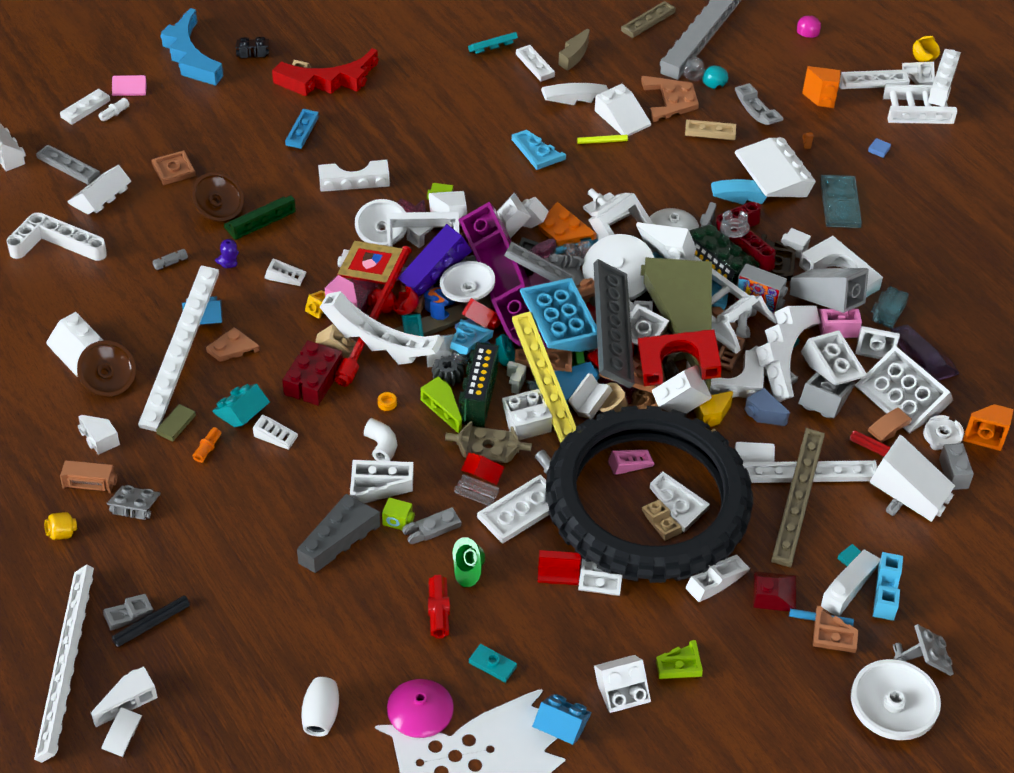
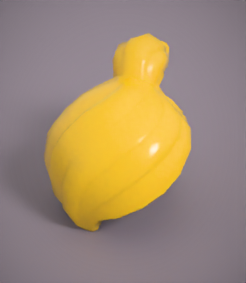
M924 36L914 42L913 55L918 62H933L940 55V47L935 42L933 36Z

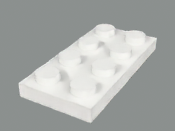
M541 475L535 477L479 511L477 518L502 544L550 515L548 503L546 502V479Z

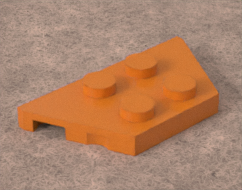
M558 202L549 210L544 222L538 225L539 230L557 246L580 243L582 238L591 237V240L597 239L596 233Z

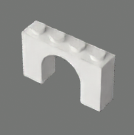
M834 236L801 253L799 266L805 271L831 266L868 268L866 297L880 290L883 277Z
M745 350L743 372L737 377L712 378L710 394L714 395L732 391V398H747L763 389L764 366L760 367L756 351ZM688 361L686 364V369L691 367Z

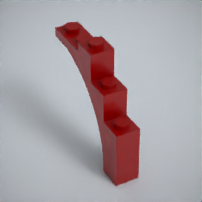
M372 48L356 61L330 68H304L281 61L272 70L273 83L304 96H307L314 88L332 94L340 85L357 92L361 87L365 86L367 81L366 75H368L369 71L377 66L379 61L378 50Z

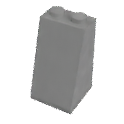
M811 269L791 278L790 295L845 313L865 304L869 269Z

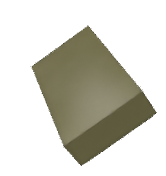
M179 404L156 429L157 434L173 442L196 416L195 411Z

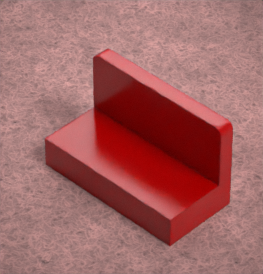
M539 550L537 581L539 583L579 585L581 555L576 552Z

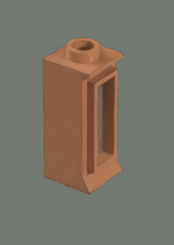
M65 460L60 479L63 489L70 487L107 490L108 493H111L113 485L115 486L117 483V474L114 473L113 465Z

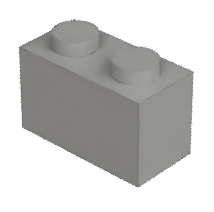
M944 444L939 458L944 475L955 485L953 490L969 489L974 473L964 444Z

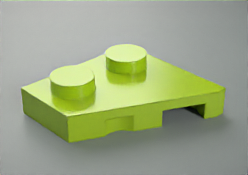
M696 640L690 641L689 646L682 649L677 647L669 653L656 657L659 679L702 677L703 670Z

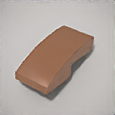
M896 408L868 428V432L880 442H884L894 437L897 430L910 425L912 418L900 408Z

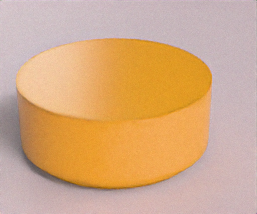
M384 392L378 396V407L381 410L391 411L397 406L395 394Z

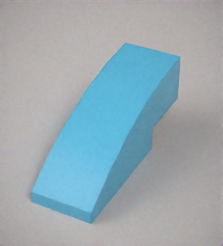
M732 179L716 181L711 184L714 197L744 205L747 200L763 204L767 198L754 180Z

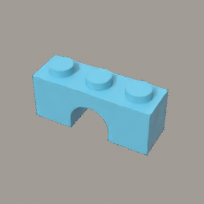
M882 552L877 570L873 617L892 621L895 619L900 597L898 585L903 565V556Z

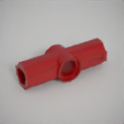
M434 575L429 578L428 582L431 636L444 638L449 635L448 616L450 615V602L447 596V578L442 575Z

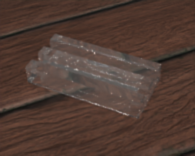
M463 474L458 482V486L454 488V493L489 506L497 497L499 488Z

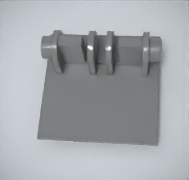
M554 253L549 258H545V260L575 275L574 283L576 286L584 280L580 270V266L584 264V259L580 256Z
M125 485L119 488L107 505H110L109 511L114 515L128 517L130 513L131 518L135 516L137 519L146 520V518L150 519L151 511L148 509L161 493L155 492L152 489H138Z

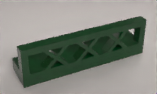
M291 195L286 198L277 199L225 223L224 228L237 240L295 213V199Z

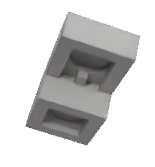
M146 594L126 598L123 605L104 609L103 615L110 630H115L146 617L153 612V608Z

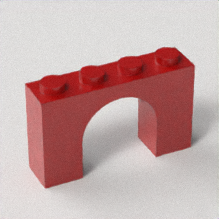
M714 329L638 338V352L644 386L663 384L661 362L667 355L673 352L692 354L699 362L702 380L721 378V361Z

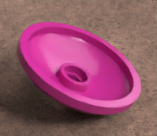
M427 679L410 680L399 685L390 695L387 704L388 718L394 728L404 735L414 738L430 737L444 730L450 723L453 716V700L449 692L437 682Z

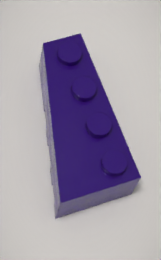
M446 224L398 279L403 286L411 287L420 297L441 278L442 274L449 267L462 261L472 250L463 236Z

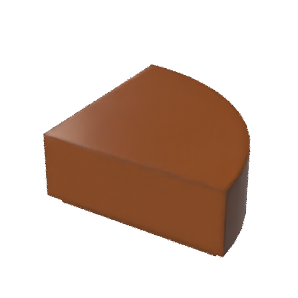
M812 132L803 134L802 139L805 149H811L814 137Z

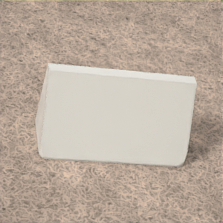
M735 443L734 448L743 462H774L775 460L774 444Z

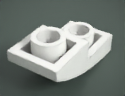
M121 707L101 749L123 757L142 715Z

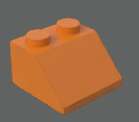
M807 66L802 94L817 106L834 108L840 82V70Z
M993 404L971 413L962 441L1001 451L1011 425L1013 409Z

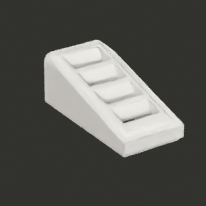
M273 258L266 271L265 279L300 286L306 271Z
M261 415L253 427L254 437L287 450L290 449L298 437L296 432L265 415Z

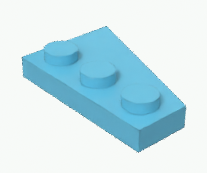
M528 130L512 134V141L536 170L566 160L565 153L557 152L554 146L546 145L542 142L541 138Z
M460 319L457 331L451 341L450 349L457 351L459 354L467 355L475 350L478 344H483L493 337V330Z

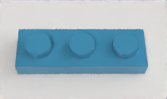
M302 109L285 140L286 146L302 149L319 118V112Z

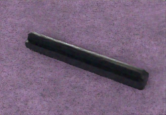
M183 595L112 636L113 643L119 647L190 606L188 598Z

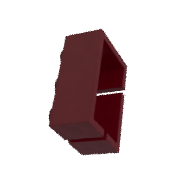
M307 340L300 351V355L298 354L282 379L284 395L300 400V385H302L303 401L319 406L334 382L335 373L343 359L342 351Z

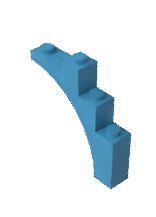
M190 8L175 26L169 24L162 30L163 47L170 48L171 59L179 63L182 76L216 86L224 76L222 63L202 54L191 42L190 36L197 24L196 9Z

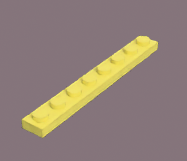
M531 312L512 316V322L540 393L552 415V424L561 443L570 432L576 431L575 422Z

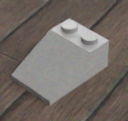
M816 372L805 383L798 404L803 405V408L820 412L826 418H835L854 388L855 382L850 381L835 386Z

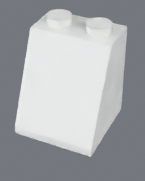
M697 365L682 371L652 390L658 407H662V409L668 412H672V409L687 414L712 398L705 381L701 378V372Z

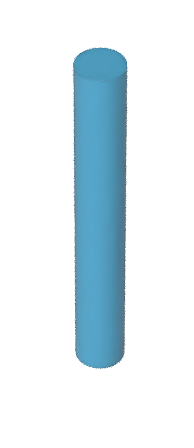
M790 608L789 617L815 621V612ZM837 616L845 624L853 626L854 619Z

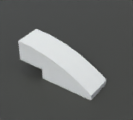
M734 555L717 562L716 565H708L709 569L704 573L691 576L686 589L698 602H701L736 582L750 568L738 555Z

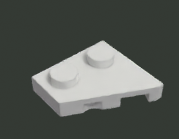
M934 62L902 63V70L905 69L908 77L916 85H933L935 79Z

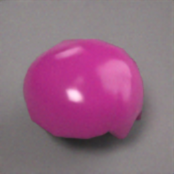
M803 16L799 19L797 24L798 34L813 38L817 37L820 33L821 23L818 18Z

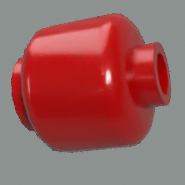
M375 289L369 295L368 304L372 310L383 289ZM392 291L381 313H390L392 311L393 304L397 300Z

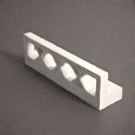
M905 69L842 72L839 86L840 89L885 88L886 84L909 85L910 79Z

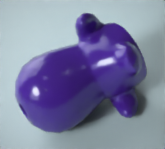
M225 239L220 246L221 255L215 259V262L224 268H233L237 266L239 251L234 240Z

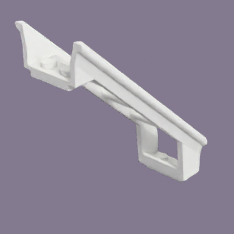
M634 193L617 194L591 212L593 217L589 219V222L597 235L598 241L604 237L615 235L608 223L627 209L637 222L653 224ZM694 255L693 260L702 261ZM712 268V280L722 286V289L712 296V305L729 292L739 299L719 314L717 318L712 315V330H715L716 339L737 354L741 348L730 323L738 320L740 314L755 308L775 324L777 320L775 314L768 309L762 296H749Z

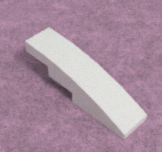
M565 83L545 86L541 89L545 100L575 105L577 100L591 103L596 98V95L608 90L607 85L595 83Z

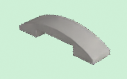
M750 83L735 87L742 105L755 120L765 125L783 121V117L775 109L769 110L757 97L758 91Z

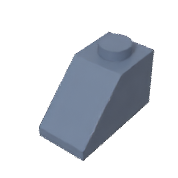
M765 388L746 399L744 410L756 422L780 426L787 425L790 412Z

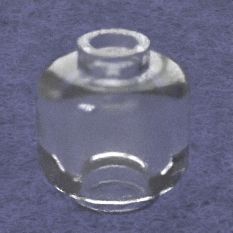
M692 57L685 62L684 75L688 80L698 81L704 76L705 66L700 58Z

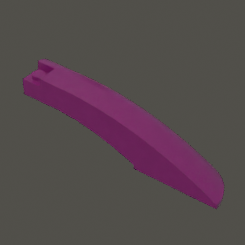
M488 202L458 220L477 262L484 263L493 270L495 286L490 292L491 301L508 337L515 344L522 347L512 322V316L529 312L520 289L531 287L524 267L504 256L512 241L495 207ZM538 329V332H539V334H540L541 340H542L543 345H544V347H545V349H546V348H548V347H547V345H546V343H545V341H544V339H543V337H542V335H541V333H540V331H539V329Z

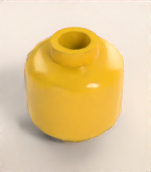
M68 512L50 514L44 522L45 533L52 540L69 539L72 537L73 531L77 530L76 519H72Z

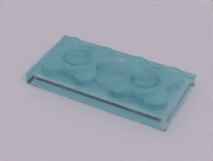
M821 175L820 182L826 227L861 228L862 221L855 176Z

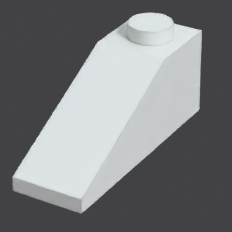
M144 667L132 670L123 676L91 712L95 727L115 719L121 707L131 711L158 698L155 685Z

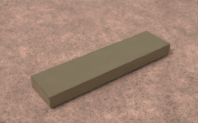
M663 1L623 25L621 31L634 38L674 14L676 8Z

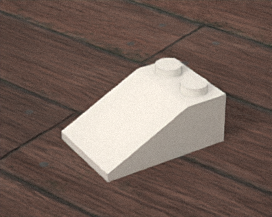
M623 84L596 95L595 112L621 135L627 134L630 136L651 126L650 120L634 94Z
M637 222L636 226L643 242L664 259L693 260L696 247L689 229Z
M839 330L809 338L801 350L809 366L835 386L867 376V373Z

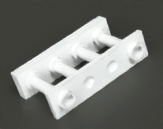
M885 85L883 99H891L892 102L887 118L888 123L954 124L957 108L948 107L947 100L950 90L944 107H935L928 103L932 85ZM898 99L907 100L908 106H899ZM914 100H923L925 106H915Z

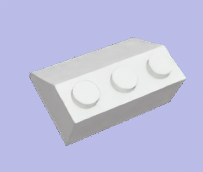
M0 123V164L7 172L24 165L26 154L24 149L18 146L15 137H11L8 128H4Z
M118 164L101 174L67 202L86 214H90L93 211L98 213L104 208L103 204L105 202L109 204L116 198L115 194L118 192L121 194L127 190L128 187L126 185L131 180Z
M74 312L58 322L46 343L78 377L77 362L82 351L90 344L104 340L77 312Z

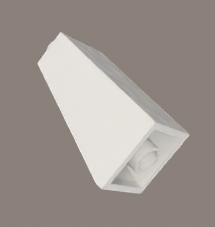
M899 435L870 480L871 484L931 522L936 515L941 516L946 508L943 504L946 503L948 505L954 496L951 491L955 485L901 435Z

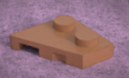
M817 606L813 646L856 653L858 630L850 624H845L837 616L829 615L823 611V607Z

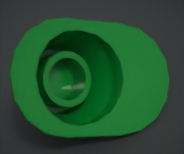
M462 537L456 541L452 550L454 573L459 585L471 587L479 581L485 561V553L473 539Z

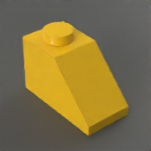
M732 391L711 395L712 398L694 409L696 417L707 423L710 427L720 424L731 407Z

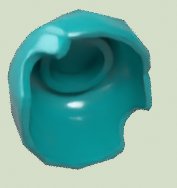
M710 66L702 77L703 83L712 89H715L718 85L723 87L729 80L728 72L721 66Z

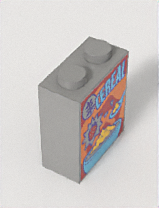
M745 264L739 274L737 287L749 296H762L772 313L783 308L785 304L783 297H785L788 290L786 278L749 264Z

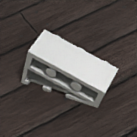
M353 460L350 496L365 504L412 492L414 478L413 462Z

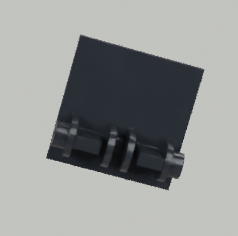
M242 37L236 42L235 48H239V50H236V56H240V58H248V48L250 58L251 48H254L255 58L256 48L258 57L269 55V49H266L269 45V39H265V37H256L253 40H249L248 37Z

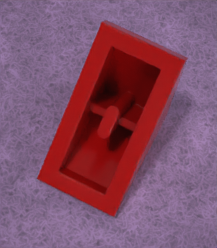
M469 452L461 471L498 485L505 467L484 456Z

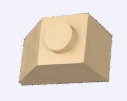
M332 324L317 334L315 343L342 351L343 358H348L356 341L352 338H345L338 328Z

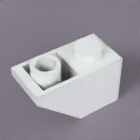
M536 197L529 200L525 199L522 204L531 217L523 226L533 228L544 222L549 211Z
M86 415L78 416L80 422L78 429L81 435L87 437L86 441L90 449L94 448L98 455L120 445L118 433L109 419Z

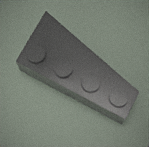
M345 494L297 548L298 564L316 573L333 561L340 552H345L351 548V544L358 539L361 541L372 529L376 530L379 528L380 512Z

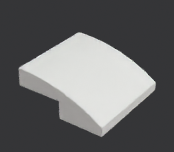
M582 558L578 590L620 596L622 574L616 572L609 574L598 569L597 564L593 561L587 562Z

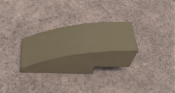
M589 29L584 30L565 42V49L559 52V66L568 71L581 60L588 47Z

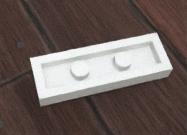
M531 45L516 49V55L540 82L555 77V71Z
M97 89L61 111L60 116L73 125L110 102V96Z

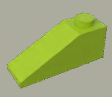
M436 377L421 387V401L457 433H460L462 430V418L452 389L446 381Z

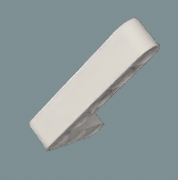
M39 212L31 214L7 238L10 256L15 259L24 257L41 239L96 261L103 260L107 256L105 241L102 237Z

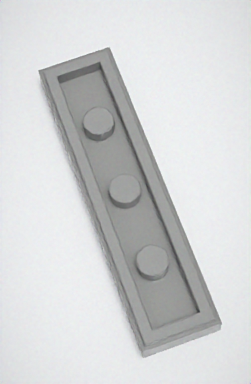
M46 145L36 153L39 160L87 185L100 176L99 170L50 145Z
M511 242L504 255L551 282L572 278L574 281L576 278L575 275L514 242Z

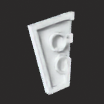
M664 472L659 474L650 483L652 492L670 509V515L682 527L684 533L709 510L710 504Z

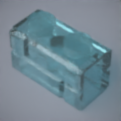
M891 286L888 287L886 292L882 291L878 299L879 303L875 302L871 313H874L872 320L888 328H893L907 304L908 293L901 290L898 291V289Z

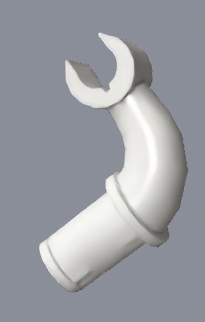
M755 308L739 315L736 336L750 338L747 318L756 315L757 310Z

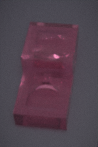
M552 238L532 247L529 251L545 259L557 248L556 240Z

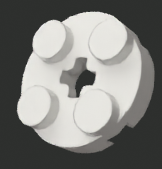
M937 415L931 417L926 423L923 434L932 449L940 450L943 449L944 444L961 443L964 429L958 421L949 420V417L945 415Z

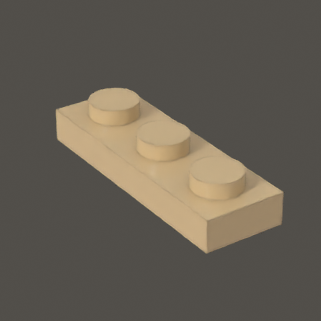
M686 119L685 135L735 140L736 124Z

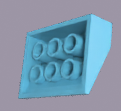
M572 278L520 289V293L548 348L575 352L597 348V325Z

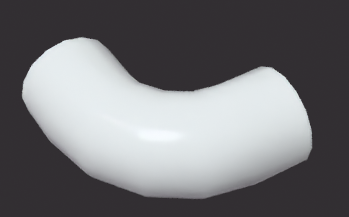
M370 418L365 426L364 436L378 443L372 453L376 461H391L398 446L396 435L386 424Z

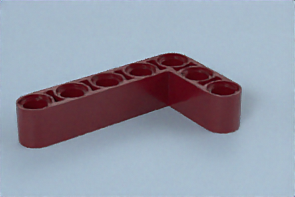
M749 202L716 217V234L760 269L770 271L775 268V249L748 229L760 223L761 205L759 203Z

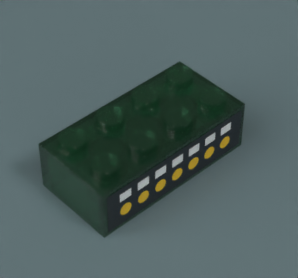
M710 224L689 230L696 247L694 255L702 261L712 262V268L736 286L739 274L745 264L757 268L760 267V263L753 256L748 255L740 246L733 243L729 237L718 231L715 226Z
M476 342L475 350L471 349L470 361L472 362L467 364L466 375L468 376L467 378L464 377L463 389L465 390L460 392L459 403L462 404L460 405L459 412L462 416L463 425H467L472 421V426L485 428L498 373L499 345Z

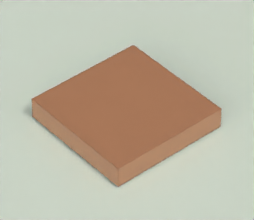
M184 150L152 159V165L163 185L196 176V171Z

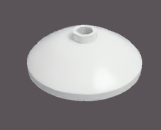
M378 199L370 201L360 208L355 217L356 232L361 240L366 243L387 246V213H403L406 211L398 203L391 200ZM392 227L393 244L404 237L407 227Z
M666 208L653 213L649 217L655 225L689 229L691 237L695 240L698 237L699 224L697 220L684 210Z
M476 261L457 263L449 267L440 278L442 293L453 301L463 303L469 302L471 298L476 301L482 299L495 286L493 270L486 264Z

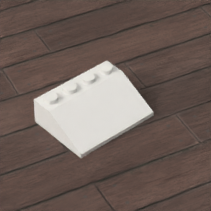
M768 138L735 151L736 156L766 197H807L816 182L784 138Z
M896 346L867 372L866 377L861 378L855 384L856 388L886 414L896 408H900L912 418L910 425L903 427L909 434L928 422L931 417L939 415L953 401L951 392Z

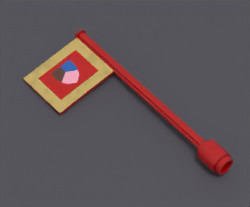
M354 241L337 275L350 279L385 284L369 316L377 321L409 254L412 253V249L409 246L397 248ZM360 337L350 356L342 359L335 373L334 380L340 386L347 387L351 384L359 369L357 359L365 345V342Z

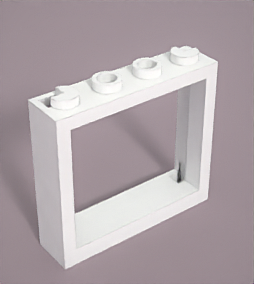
M459 212L387 213V246L393 247L392 227H444L448 224L459 233ZM403 267V268H402V270H401L399 276L404 272V270H405L407 267Z

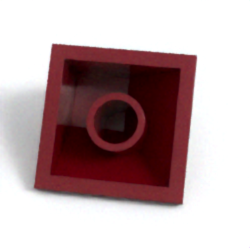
M755 571L753 608L790 612V608L796 609V575Z

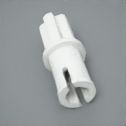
M122 98L117 103L110 104L109 108L99 113L98 116L102 122L107 121L113 116H118L121 111L130 107V104L126 98Z

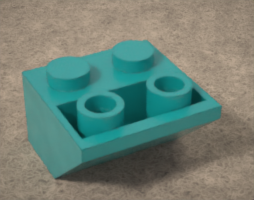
M257 383L253 385L246 384L241 388L239 386L234 388L227 399L225 397L216 403L217 407L212 412L231 426L238 427L247 423L268 405L270 401Z

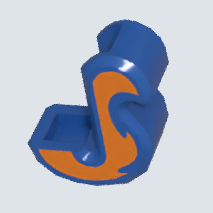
M440 286L428 289L424 293L425 310L431 313V317L436 320L448 318L450 313L444 310V306L452 305L455 301L447 298L442 293Z

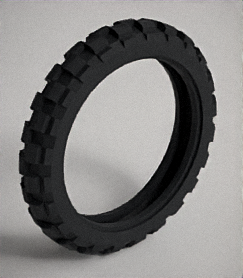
M629 406L622 407L620 412L609 410L598 414L596 419L586 420L576 427V431L570 432L562 440L558 450L554 452L546 480V502L548 503L552 522L558 527L559 534L567 545H572L575 548V552L579 553L587 562L593 561L597 564L598 569L609 574L616 572L622 574L623 578L638 581V578L649 579L650 583L666 582V579L674 578V580L678 581L691 578L694 573H704L709 569L708 565L713 566L720 560H725L734 551L735 546L741 542L746 533L753 507L752 482L749 472L744 468L743 460L736 449L729 446V441L718 431L712 432L709 430L710 426L698 418L691 420L686 417V413L672 409V412L661 411L662 407L647 406V409ZM629 441H656L669 444L691 454L711 473L720 492L721 510L717 518L706 530L684 542L665 546L632 543L607 532L589 516L581 504L577 492L579 474L590 459L613 445Z

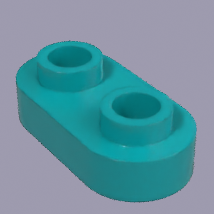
M501 334L496 338L495 345L497 346L500 363L503 366H507L509 361L515 362V349L511 339L507 335Z

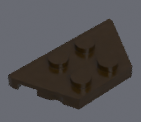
M762 234L761 239L773 247L776 252L775 268L768 272L790 281L794 274L796 250L785 246L777 240L774 243L767 239V235Z

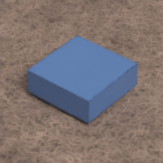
M876 138L870 145L868 152L884 158L890 150L891 144Z

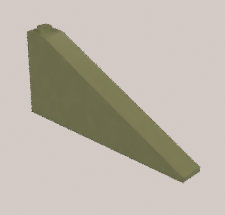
M645 257V265H641L640 276H644V285L662 317L670 321L667 326L671 333L678 334L712 330V262ZM683 352L691 367L695 365L699 367L698 360L692 354ZM704 379L710 391L711 379Z

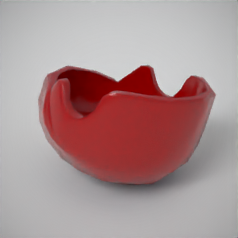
M406 286V292H399V298L393 304V310L396 314L409 315L416 310L419 298L411 287Z

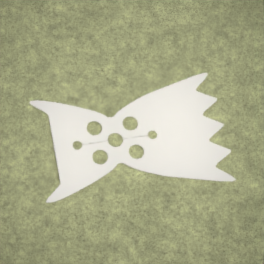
M542 689L530 692L484 712L463 725L452 736L439 732L430 737L414 738L402 734L393 725L375 726L377 730L393 738L400 773H434L435 768L438 766H445L448 769V773H552V771L565 762V758L544 751L557 738L532 727L539 710L533 707L532 704L541 695ZM467 734L473 735L476 738L475 744L473 746H465L462 743L463 736ZM434 740L440 741L442 743V750L437 753L431 752L428 748L429 743ZM493 746L495 750L492 753H488L486 747ZM459 750L462 753V759L458 762L450 761L448 758L449 752ZM422 759L424 760V765L419 767L416 765V761ZM473 759L480 760L482 763V768L477 772L471 771L468 767V763Z

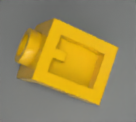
M321 290L308 296L305 312L316 318L322 317L323 311L320 309V305L325 299L324 291Z

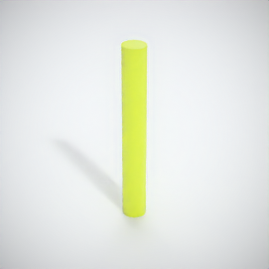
M627 134L577 138V144L628 141Z

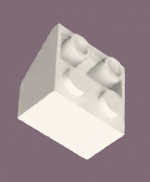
M539 389L502 398L508 428L511 430V426H513L519 440L551 432L552 415Z
M632 655L594 665L598 687L609 713L651 702L644 664L641 658Z

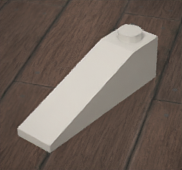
M864 549L825 591L821 607L835 616H840L878 567L880 558Z

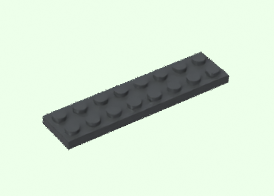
M597 259L593 263L599 374L631 388L635 385L627 273Z

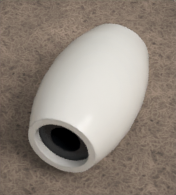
M317 677L306 691L301 718L303 730L309 735L325 736L335 722L339 707V691L337 683L333 679Z

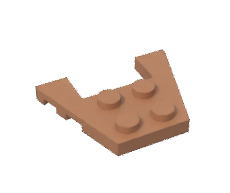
M642 76L643 89H660L665 103V107L650 108L652 122H657L662 117H665V119L670 118L675 113L683 114L698 109L699 103L693 83Z

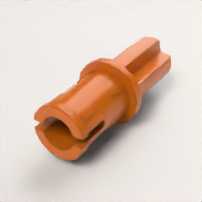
M213 427L205 439H201L200 446L192 455L195 461L199 463L204 462L208 453L214 450V444L221 435V431L218 428Z

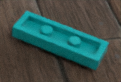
M516 32L471 44L468 46L469 52L481 53L487 47L491 50L498 48L499 44L504 43V46L514 43L513 40L517 39L518 36Z

